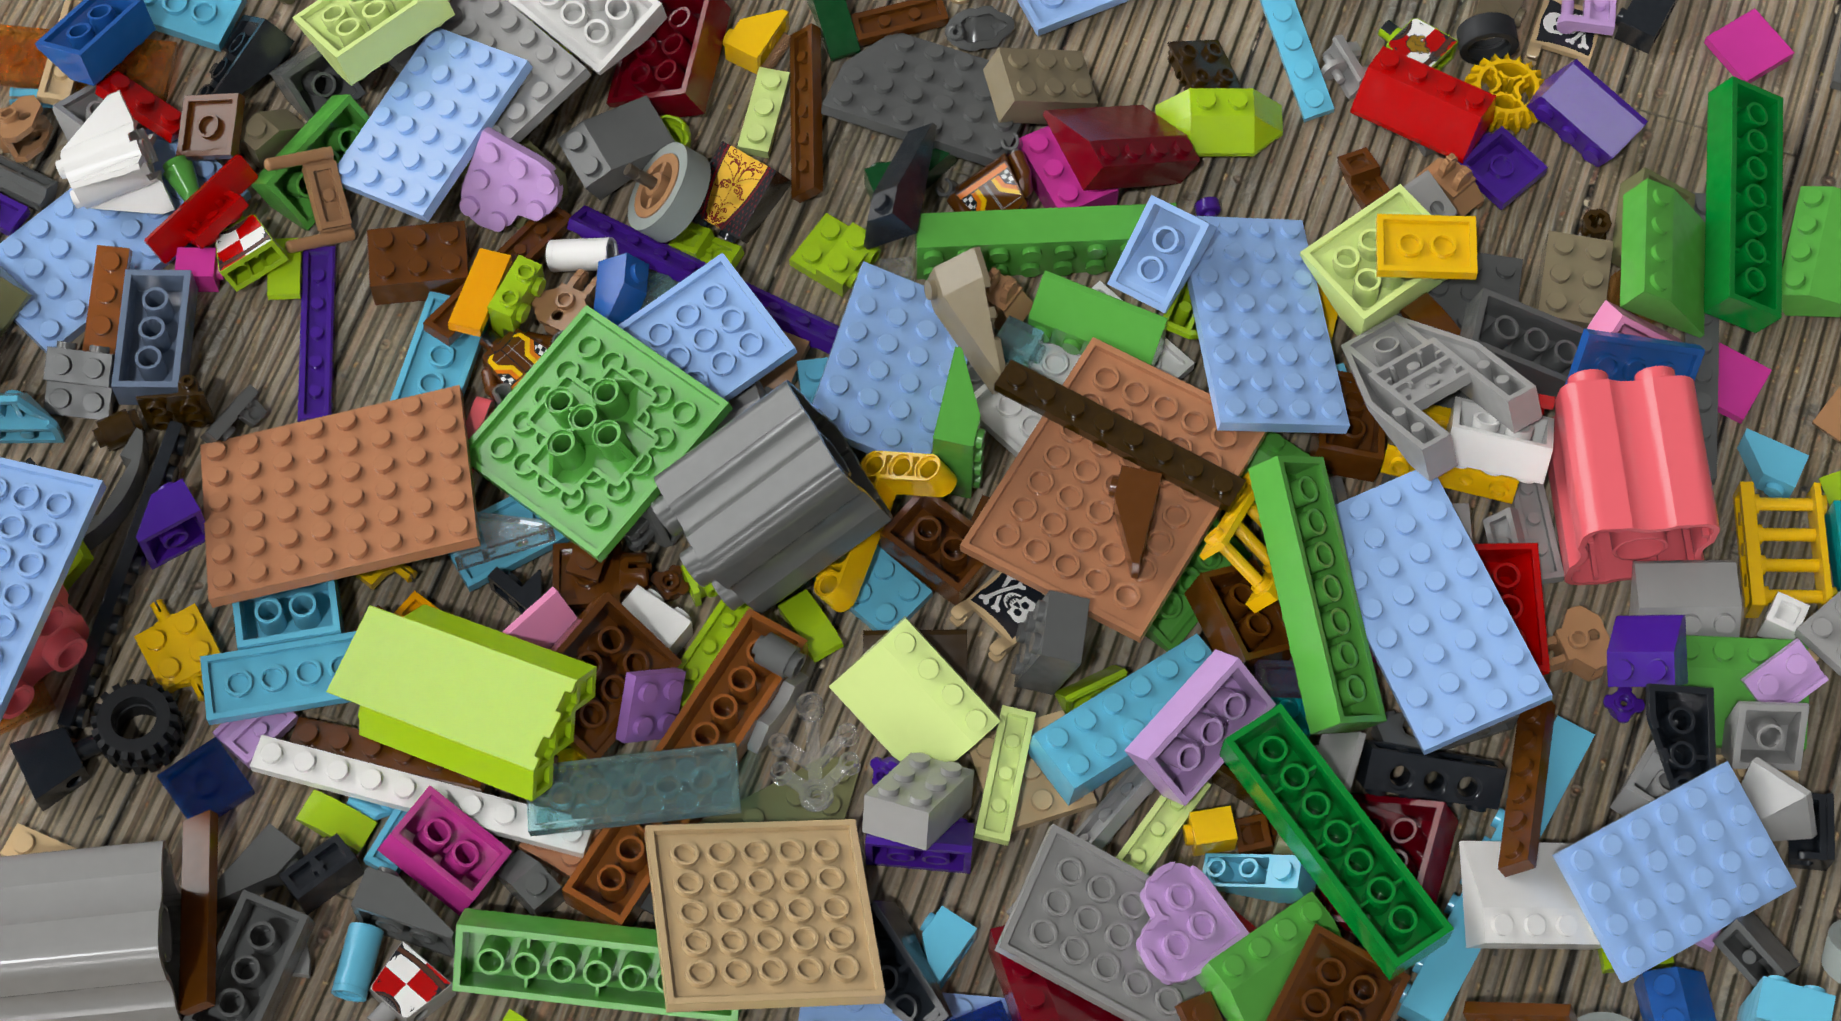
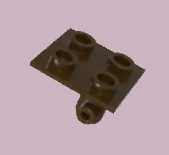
M1219 40L1173 41L1167 43L1170 49L1167 60L1172 65L1175 76L1179 79L1180 86L1184 87V91L1189 88H1242Z
M184 375L180 378L178 393L136 396L137 403L149 429L166 431L170 421L182 423L183 426L190 428H202L215 421L205 393L201 390L197 378L193 375Z

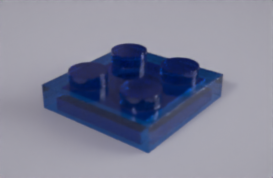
M217 737L206 742L157 775L160 783L186 819L208 810L216 812L219 818L255 794L254 789Z

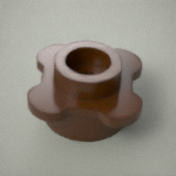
M672 565L669 570L661 573L654 572L650 577L651 583L656 586L657 592L662 596L664 602L676 600L681 595H686L689 591V584L684 582L681 576L682 570L680 566ZM672 581L673 584L671 586H668L667 582Z

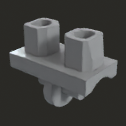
M1342 34L1335 35L1332 39V45L1322 54L1325 65L1322 67L1321 73L1325 80L1335 79L1346 97L1352 99L1356 97L1369 65L1361 66L1358 60L1362 56V49L1357 41L1347 42Z

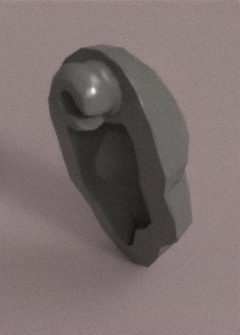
M982 6L976 9L968 8L957 13L949 20L946 25L945 35L952 45L963 50L977 51L982 48L990 49L998 47L1001 40L1011 33L1014 29V21L1012 17L997 11L993 6Z

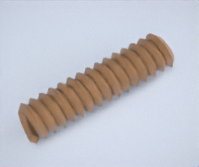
M786 32L783 33L761 67L775 69L774 67H776L785 51H787V48H789L788 46H790V35L786 34Z

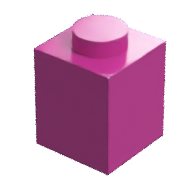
M177 247L175 270H191L198 287V292H219L220 280H225V278L218 270L216 248Z

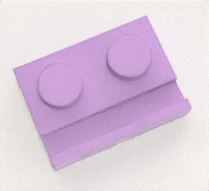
M1799 639L1793 640L1741 679L1756 702L1786 703L1800 702L1829 680Z
M294 712L226 722L221 723L212 733L217 740L223 743L232 754L250 769V764L261 735L281 739L297 723L298 716Z

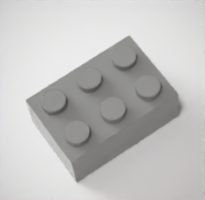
M910 753L865 794L862 832L926 851L971 808L974 770L962 767L957 762H943L930 758L925 753Z

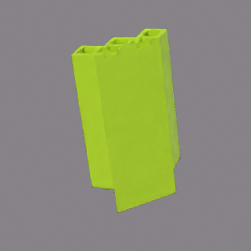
M425 604L404 617L369 605L326 692L360 705L358 712L360 736L529 801H534L553 785L554 756L574 742L575 711L595 698L597 666Z

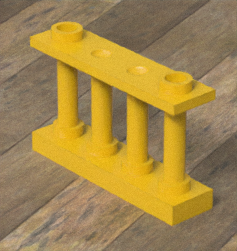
M1432 404L1427 409L1422 410L1445 430L1447 429L1451 408ZM1387 445L1381 473L1400 477L1415 470L1396 446ZM1454 467L1438 477L1443 488L1510 504L1513 502L1519 483L1513 477L1504 475L1491 476L1482 470L1469 467L1464 469Z
M1248 471L1243 476V479L1246 480V487L1230 512H1226L1218 526L1205 537L1206 545L1199 556L1205 560L1220 552L1252 585L1251 590L1253 592L1246 605L1254 613H1257L1276 602L1278 594L1270 560L1267 555V548L1242 522L1245 515L1248 514L1262 529ZM1234 534L1264 564L1263 569L1265 572L1262 576L1229 542Z
M1740 481L1733 494L1745 618H1759L1764 607L1772 603L1778 591L1803 603H1815L1819 610L1837 594V588L1832 587L1824 518L1827 512V497L1822 495L1821 483L1814 482L1806 498L1760 497L1759 494H1755L1754 482ZM1759 511H1807L1809 528H1763L1762 524H1758L1757 514H1759ZM1763 541L1811 542L1812 559L1766 558L1765 555H1761L1760 545ZM1766 572L1814 573L1816 590L1769 589L1768 586H1764L1763 575Z

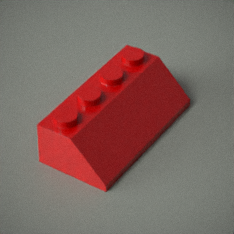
M1383 46L1365 72L1350 113L1445 156L1453 153L1458 158L1457 161L1463 164L1493 122L1497 96Z
M1538 543L1473 544L1542 675L1549 674L1550 663Z

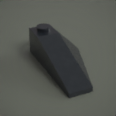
M243 15L222 48L226 52L224 58L219 63H214L209 71L212 78L210 84L204 85L197 95L244 93L289 58L292 52L290 48L295 41L267 19Z
M934 123L908 131L873 192L864 240V247L866 249L917 233L937 125Z
M1646 684L1647 722L1670 789L1673 790L1716 767L1714 688Z
M874 900L870 903L886 994L884 1004L892 1009V1013L902 1021H947L952 1017V1013L910 924L895 902Z

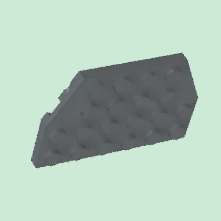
M904 33L887 35L845 61L821 108V114L904 140L908 131L934 123L937 125L933 149L949 152L950 155L987 166L1004 153L1009 156V153L1001 146V139L1003 138L1006 141L1007 147H1012L1016 141L1013 133L1019 135L1022 128V123H1013V121L998 122L983 71L989 60Z

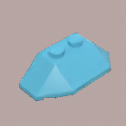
M8 390L5 393H0V443H64L65 436L58 422L28 393L18 390Z

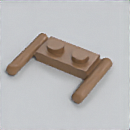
M331 146L271 157L264 160V168L267 171L299 165L303 166L302 173L318 232L320 231V234L288 240L285 248L289 253L355 240V232L351 227L352 221L338 167L333 159L334 152Z

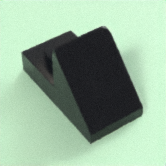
M498 567L487 576L491 590L520 614H523L544 595V580L541 569L524 585L513 573L508 571L505 574Z

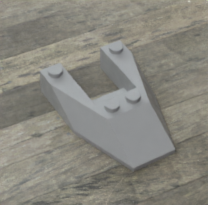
M1394 315L1341 345L1343 354L1368 411L1407 462L1428 481L1458 466L1451 434L1422 411L1448 395L1460 390L1513 433L1543 418L1536 386L1477 341Z

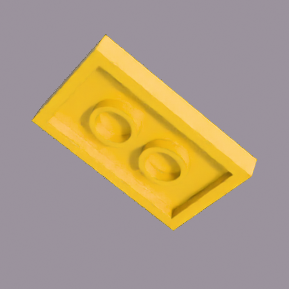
M1377 214L1376 277L1476 280L1478 274L1476 216Z

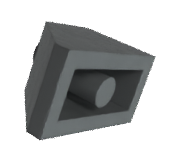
M520 849L504 861L494 874L531 916L546 917L565 901L562 887L538 861Z

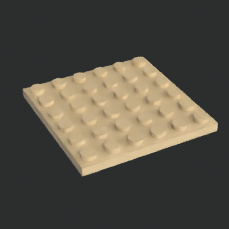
M855 819L646 825L644 835L666 1012L884 1004L886 994Z

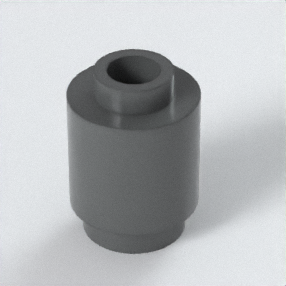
M773 632L767 634L766 637L761 635L752 649V653L755 654L754 662L781 678L787 676L790 679H794L800 672L806 659V655L800 652L799 647Z

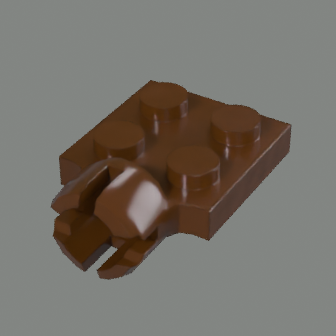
M619 541L607 556L599 583H595L565 572L574 546L573 542L553 544L552 587L559 592L571 610L586 609L595 597L607 591L622 604L623 596L631 593L637 584L645 590L651 589L652 583L649 580V576L652 575V565L646 552L626 553L622 551V543Z

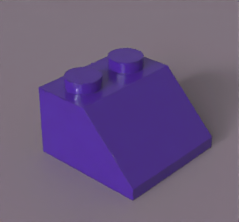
M183 479L176 482H168L162 485L157 492L151 494L138 529L136 539L152 570L205 542L204 523L206 521Z
M1685 615L1616 616L1607 649L1608 687H1646L1648 683L1678 686L1688 684Z

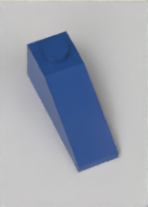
M629 253L599 261L594 310L617 326L637 313L647 295L649 264Z

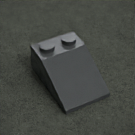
M647 95L586 119L556 139L584 187L600 201L631 180V178L623 174L625 167L629 163L643 170L660 149L676 142Z
M382 866L378 870L367 867L351 903L357 921L382 929L384 936L454 958L455 934L448 925L401 877H398L399 874Z

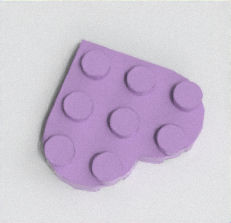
M487 127L481 133L462 183L459 206L461 212L469 216L479 226L500 232L514 223L519 216L539 221L551 213L562 200L563 185H559V179L554 173L556 168L547 159L494 129Z
M1169 862L1157 868L1149 876L1145 887L1140 892V899L1150 920L1143 927L1141 935L1136 940V948L1146 968L1163 984L1183 983L1194 978L1202 972V968L1210 960L1250 934L1208 877L1196 866L1192 865L1189 867L1182 863Z

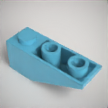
M1205 854L1202 872L1208 877L1217 891L1289 904L1295 903L1311 891L1315 892V881L1295 855Z

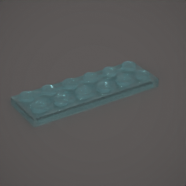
M736 743L554 763L552 787L534 801L527 800L528 832L530 837L741 813Z

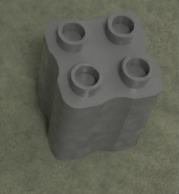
M789 380L777 386L654 477L655 483L662 496L651 503L655 515L673 536H677L683 531L684 536L691 545L679 554L683 565L700 586L705 587L712 583L717 594L733 611L746 603L750 608L762 615L893 520L890 510L866 475L844 435L833 421L820 409L814 407Z

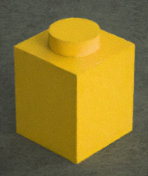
M1231 806L1189 812L1187 825L1182 826L1185 845H1191L1194 857L1205 855L1206 853L1235 850L1238 837Z

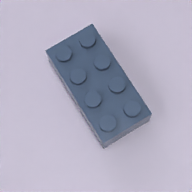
M125 269L111 384L119 405H138L136 396L178 393L180 378L184 375H189L198 287L191 270Z

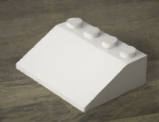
M506 0L598 75L607 71L647 41L667 19L663 5L658 0Z
M1460 841L1466 948L1574 950L1602 948L1552 856L1573 843L1539 842L1536 868L1505 877L1498 870L1501 841Z

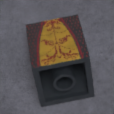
M722 141L710 162L711 175L706 196L692 221L706 228L713 224L721 229L718 235L733 244L736 243L737 239L747 244L788 190L791 180Z

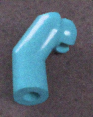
M349 797L346 805L374 821L388 817L394 811V808Z

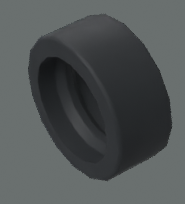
M1499 12L1478 14L1466 19L1459 25L1456 31L1460 56L1467 63L1479 65L1483 57L1490 61L1494 54L1500 59H1503L1507 53L1511 57L1519 47L1515 20L1507 14Z

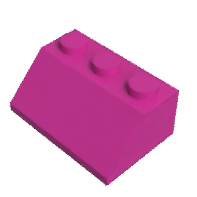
M430 785L377 849L459 916L464 908H468L512 852Z

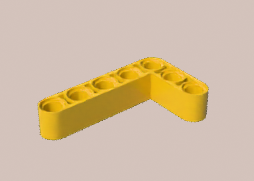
M872 451L860 463L889 510L892 508L896 494L944 497L954 490L957 483V477L954 472L934 454ZM884 526L817 574L814 582V592L834 611L845 612L856 602L879 542L880 532L884 529Z

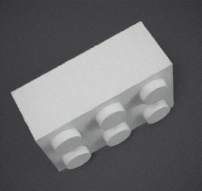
M1455 396L1446 431L1452 437L1458 463L1456 468L1464 469L1469 467L1482 470L1491 476L1504 475L1516 478L1518 481L1527 484L1534 482L1543 484L1553 452L1555 418L1542 416L1543 418L1528 425L1526 428L1513 433L1473 400Z

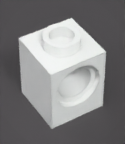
M1778 591L1765 614L1757 636L1765 639L1794 640L1796 638L1794 635L1796 628L1803 623L1810 605Z

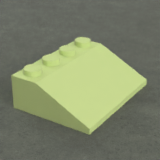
M317 0L292 18L333 69L352 86L356 82L363 80L369 73L384 63L391 61L394 56L407 47L417 43L420 38L435 28L442 26L455 13L448 0Z
M1401 184L1300 252V257L1339 317L1357 336L1398 314L1405 306L1447 280L1376 277L1377 214L1431 215Z
M906 616L829 685V688L890 754L900 762L910 753H925L930 758L955 762L1000 722V718Z

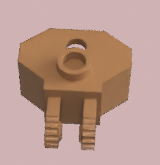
M34 95L22 96L8 107L0 108V147L3 153H10L16 163L28 162L45 149L54 129L47 117L42 114L43 107ZM41 136L39 139L33 140L35 137Z
M1453 153L1447 155L1444 159L1437 158L1416 177L1429 170L1457 210L1456 216H1466L1473 208L1479 209L1483 206L1485 199L1475 183L1476 178L1473 176L1472 170L1465 165H1460L1457 162L1458 158Z
M992 268L988 272L991 287L985 288L988 306H995L997 317L994 318V327L1003 333L1017 335L1021 330V323L1030 314L1033 302L1024 293L1023 287L1020 286L1016 279L1008 275L1003 276L998 269Z
M578 269L567 285L561 282L558 288L543 291L540 297L535 296L531 304L537 320L543 324L548 335H555L557 332L565 330L585 305L594 309L596 276L582 292L588 282L589 274L583 269Z
M1581 605L1567 609L1560 628L1555 630L1553 636L1547 638L1548 652L1553 650L1555 657L1549 659L1550 672L1560 669L1563 673L1570 671L1588 682L1602 677L1604 669L1607 667V649L1610 638L1599 615Z

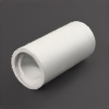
M613 237L550 240L546 247V262L551 272H570L578 269L597 271L599 261L619 255L618 245Z

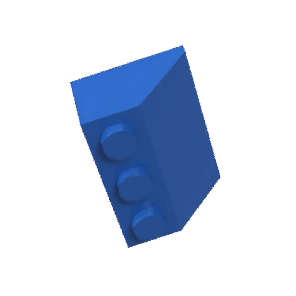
M83 0L42 36L35 45L39 51L71 80L95 86L116 65L123 62L125 57L138 45H141L156 28L143 0Z
M1682 967L1650 970L1640 974L1633 984L1642 1021H1716L1704 972Z

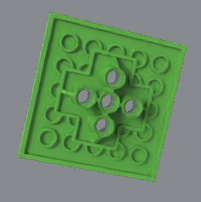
M585 305L470 437L468 441L471 467L602 563L651 503L660 495L661 492L655 483L654 477L707 439L733 408L728 401L597 311Z

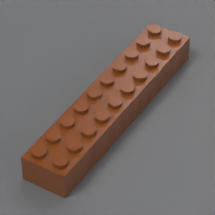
M748 608L562 888L563 897L567 905L598 923L629 927L634 925L643 911L640 907L651 891L644 835L646 825L698 824L703 819L746 753L747 744L757 720L769 708L783 681L788 678L787 676L781 678L754 662L755 654L752 653L755 642L761 635L766 637L767 634L773 632L799 647L800 652L805 654L807 659V639Z

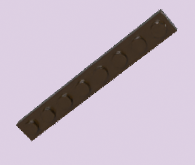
M1012 359L994 383V391L1147 471L1161 473L1163 479L1228 513L1246 487L1245 479Z

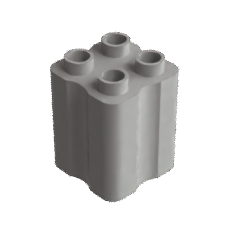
M165 840L0 857V1021H183L185 1015L178 1012L181 887L177 883L172 858Z

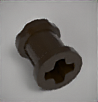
M1602 209L1588 210L1582 219L1583 225L1580 226L1577 235L1587 237L1589 233L1591 238L1606 240V233L1612 225L1610 215Z

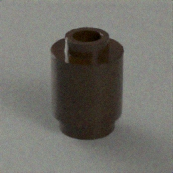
M135 408L129 411L123 409L95 421L98 428L92 430L99 447L107 446L109 452L126 445L136 428L141 429L145 433Z

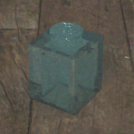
M1009 315L997 335L1001 339L1005 362L1009 363L1012 359L1028 368H1031L1033 363L1039 364L1046 351V346L1043 345L1044 332Z

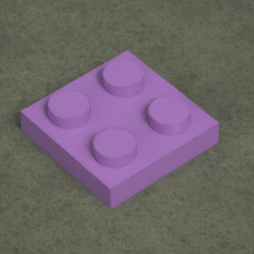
M679 668L626 672L616 739L623 743L662 739L679 714L686 671Z

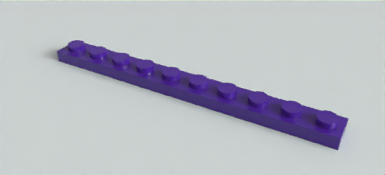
M586 205L572 215L568 221L567 229L577 233L580 237H613L617 242L619 254L629 253L649 264L650 269L662 274L667 279L675 280L679 283L707 264L670 245L657 242L634 228ZM745 282L782 331L810 341V347L830 354L839 328L838 325Z

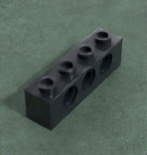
M1365 739L1356 780L1365 789V792L1375 796H1385L1386 792L1399 794L1398 797L1427 798L1432 799V801L1445 802L1448 807H1452L1453 803L1464 804L1467 809L1472 811L1486 812V808L1495 810L1499 808L1507 769L1498 760L1436 750L1424 755L1421 748ZM1404 766V771L1400 777L1390 778V773L1395 767ZM1436 771V779L1432 783L1424 784L1425 776L1430 772ZM1471 777V781L1466 788L1457 789L1458 782L1462 778Z

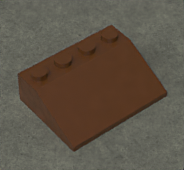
M608 591L595 597L550 649L597 666L595 698L575 711L574 742L569 747L592 763H597L616 741L626 672L678 668L682 663L668 647Z
M1315 924L1266 1021H1389L1411 976L1402 972L1389 981L1367 951Z

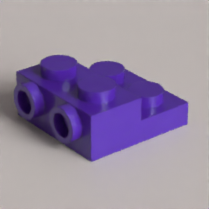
M1503 126L1493 134L1491 132L1486 133L1479 140L1477 147L1472 150L1463 164L1458 162L1460 165H1465L1472 170V174L1476 178L1475 183L1480 192L1500 210H1503L1543 177L1548 169L1540 159Z

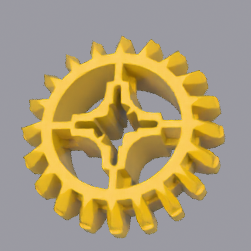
M1508 53L1503 59H1500L1496 54L1491 57L1490 61L1483 57L1479 65L1474 64L1470 74L1465 78L1464 82L1480 89L1483 85L1487 84L1489 87L1488 92L1497 96L1494 120L1489 126V132L1503 126L1506 130L1510 129L1516 135L1520 128L1527 131L1532 123L1536 124L1539 121L1534 113L1526 107L1527 104L1524 105L1521 101V94L1526 92L1530 101L1545 79H1541V70H1532V61L1527 64L1521 63V55L1516 60L1510 59Z

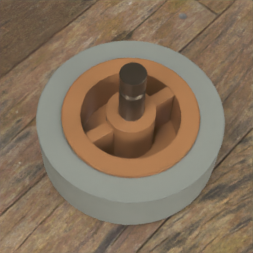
M673 142L660 149L643 170L629 163L625 167L623 174L636 181L628 205V220L631 227L660 243L671 241L682 233L697 214L706 196L711 175L708 159L679 142Z

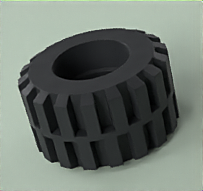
M134 679L126 680V686L121 687L119 683L112 686L114 691L111 694L105 691L100 696L103 701L102 704L96 703L93 708L96 716H91L90 724L93 727V730H91L93 738L108 762L115 768L119 766L120 770L125 773H129L133 769L136 775H143L144 769H149L151 773L158 771L157 765L163 763L166 767L171 763L169 759L171 754L177 757L181 751L177 744H184L185 735L183 731L186 730L183 716L168 690L164 691L162 685L156 682L151 686L149 680L141 679L139 684H136ZM139 715H152L156 717L153 728L143 737L137 739L121 737L123 727L132 718Z

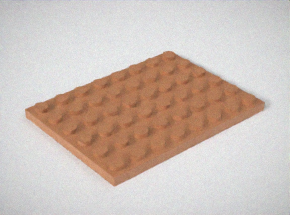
M1094 337L1063 383V386L1239 477L1243 475L1268 433L1257 431H1217L1209 393ZM1042 416L961 542L960 551L1045 595L1049 590L1090 599L1088 617L1141 643L1221 511V508L1162 478L1161 491L1138 579L1132 578L1113 511L1114 497L1109 496V489L1112 477H1119L1122 465L1146 469Z
M460 385L228 438L225 442L219 440L200 445L203 508L206 521L204 527L208 600L212 608L481 546L464 400Z

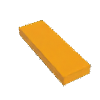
M483 248L479 249L448 321L449 330L481 337L489 318L487 306L507 275L512 263L511 255Z

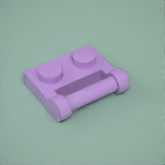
M1562 0L1561 16L1557 19V30L1563 34L1580 31L1613 36L1617 0H1584L1582 16L1573 15L1574 0Z

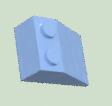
M1151 195L1107 284L1166 314L1203 257L1217 227Z

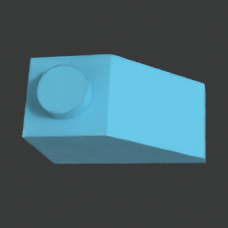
M1748 428L1737 447L1757 489L1764 491L1771 498H1790L1809 455Z
M941 906L936 915L931 912L920 928L923 932V952L940 989L944 987L977 940V928L944 906Z

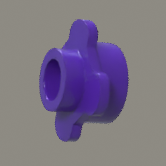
M1618 687L1614 694L1606 695L1603 699L1604 707L1608 709L1610 715L1619 723H1628L1635 713H1641L1645 707L1644 701L1636 698L1632 693L1631 687ZM1625 701L1627 706H1622L1621 702Z
M874 757L870 761V766L873 768V785H876L900 761L894 757H886L883 760L880 757Z

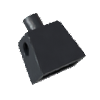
M58 728L9 744L27 784L42 811L50 808L86 783L90 776L83 762L102 753L92 734L73 743L65 728Z

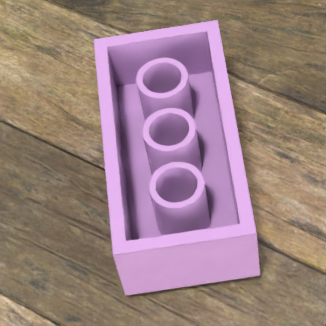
M1215 649L1124 751L1163 797L1186 806L1224 763L1219 755L1224 739L1271 710L1276 704L1238 657Z

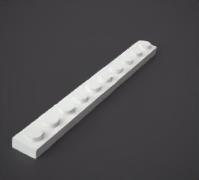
M261 735L250 764L251 770L257 773L405 812L410 810L430 785L490 834L583 858L586 854L595 829L593 821Z

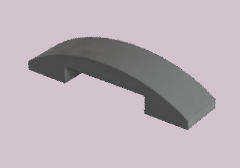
M135 429L121 452L120 457L126 470L99 515L94 514L83 538L89 551L106 540L121 525L134 507L142 491L149 466V444L141 429Z

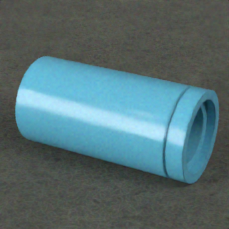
M360 922L349 924L331 990L334 996L353 1002L366 1001L384 934L382 929Z

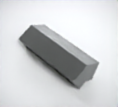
M0 154L1 194L39 213L55 201L58 187L57 181Z

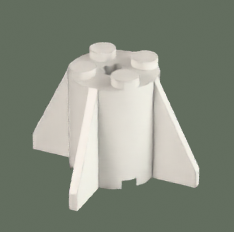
M120 90L107 95L63 147L60 154L61 159L55 162L56 168L62 179H68L72 188L70 196L77 209L85 207L86 209L166 214L176 208L162 180L161 170L155 172L153 163L159 161L153 147L157 137L155 133L147 135L144 128L136 129L139 122L133 119Z

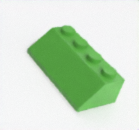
M350 94L332 95L276 156L331 146L334 152L333 159L338 164L370 117ZM299 165L273 171H267L264 168L258 174V179L251 186L271 208L302 229L309 230L315 223V218L302 173L303 166Z
M1045 270L1028 317L1027 334L1032 335L1039 342H1050L1060 346L1064 351L1072 355H1082L1094 337L1155 367L1164 348L1168 318Z

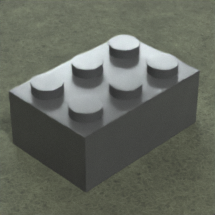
M1049 590L1042 600L1037 601L1035 609L1028 612L1026 620L1020 622L1017 628L1016 642L1020 643L1019 654H1015L1011 666V674H1015L1014 687L1054 695L1080 666L1090 599Z

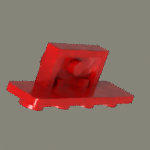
M234 155L144 240L159 260L165 264L176 255L177 247H185L190 243L203 249L212 245L219 238V233L242 217L243 211L249 204L241 194L258 179V175L241 155Z

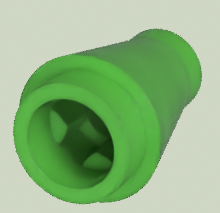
M179 155L164 163L163 169L165 172L163 177L185 202L200 188L193 162L188 160L185 155Z

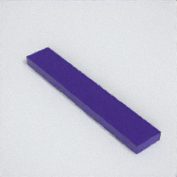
M323 246L304 250L302 253L298 422L333 414L337 250L335 246Z

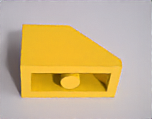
M781 9L740 19L735 28H730L724 36L725 59L757 75L759 67L768 58L780 37H782L784 32H788L789 12Z

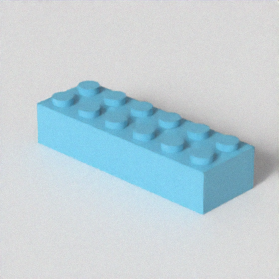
M1198 634L1193 635L1032 735L1028 754L1068 806L1135 764L1124 750L1213 653Z

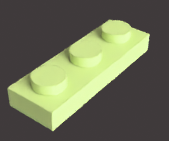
M759 67L738 141V150L747 155L769 159L790 82V72Z

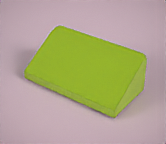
M1111 665L1056 691L1055 697L1064 713H1069L1127 677L1128 672L1123 667Z

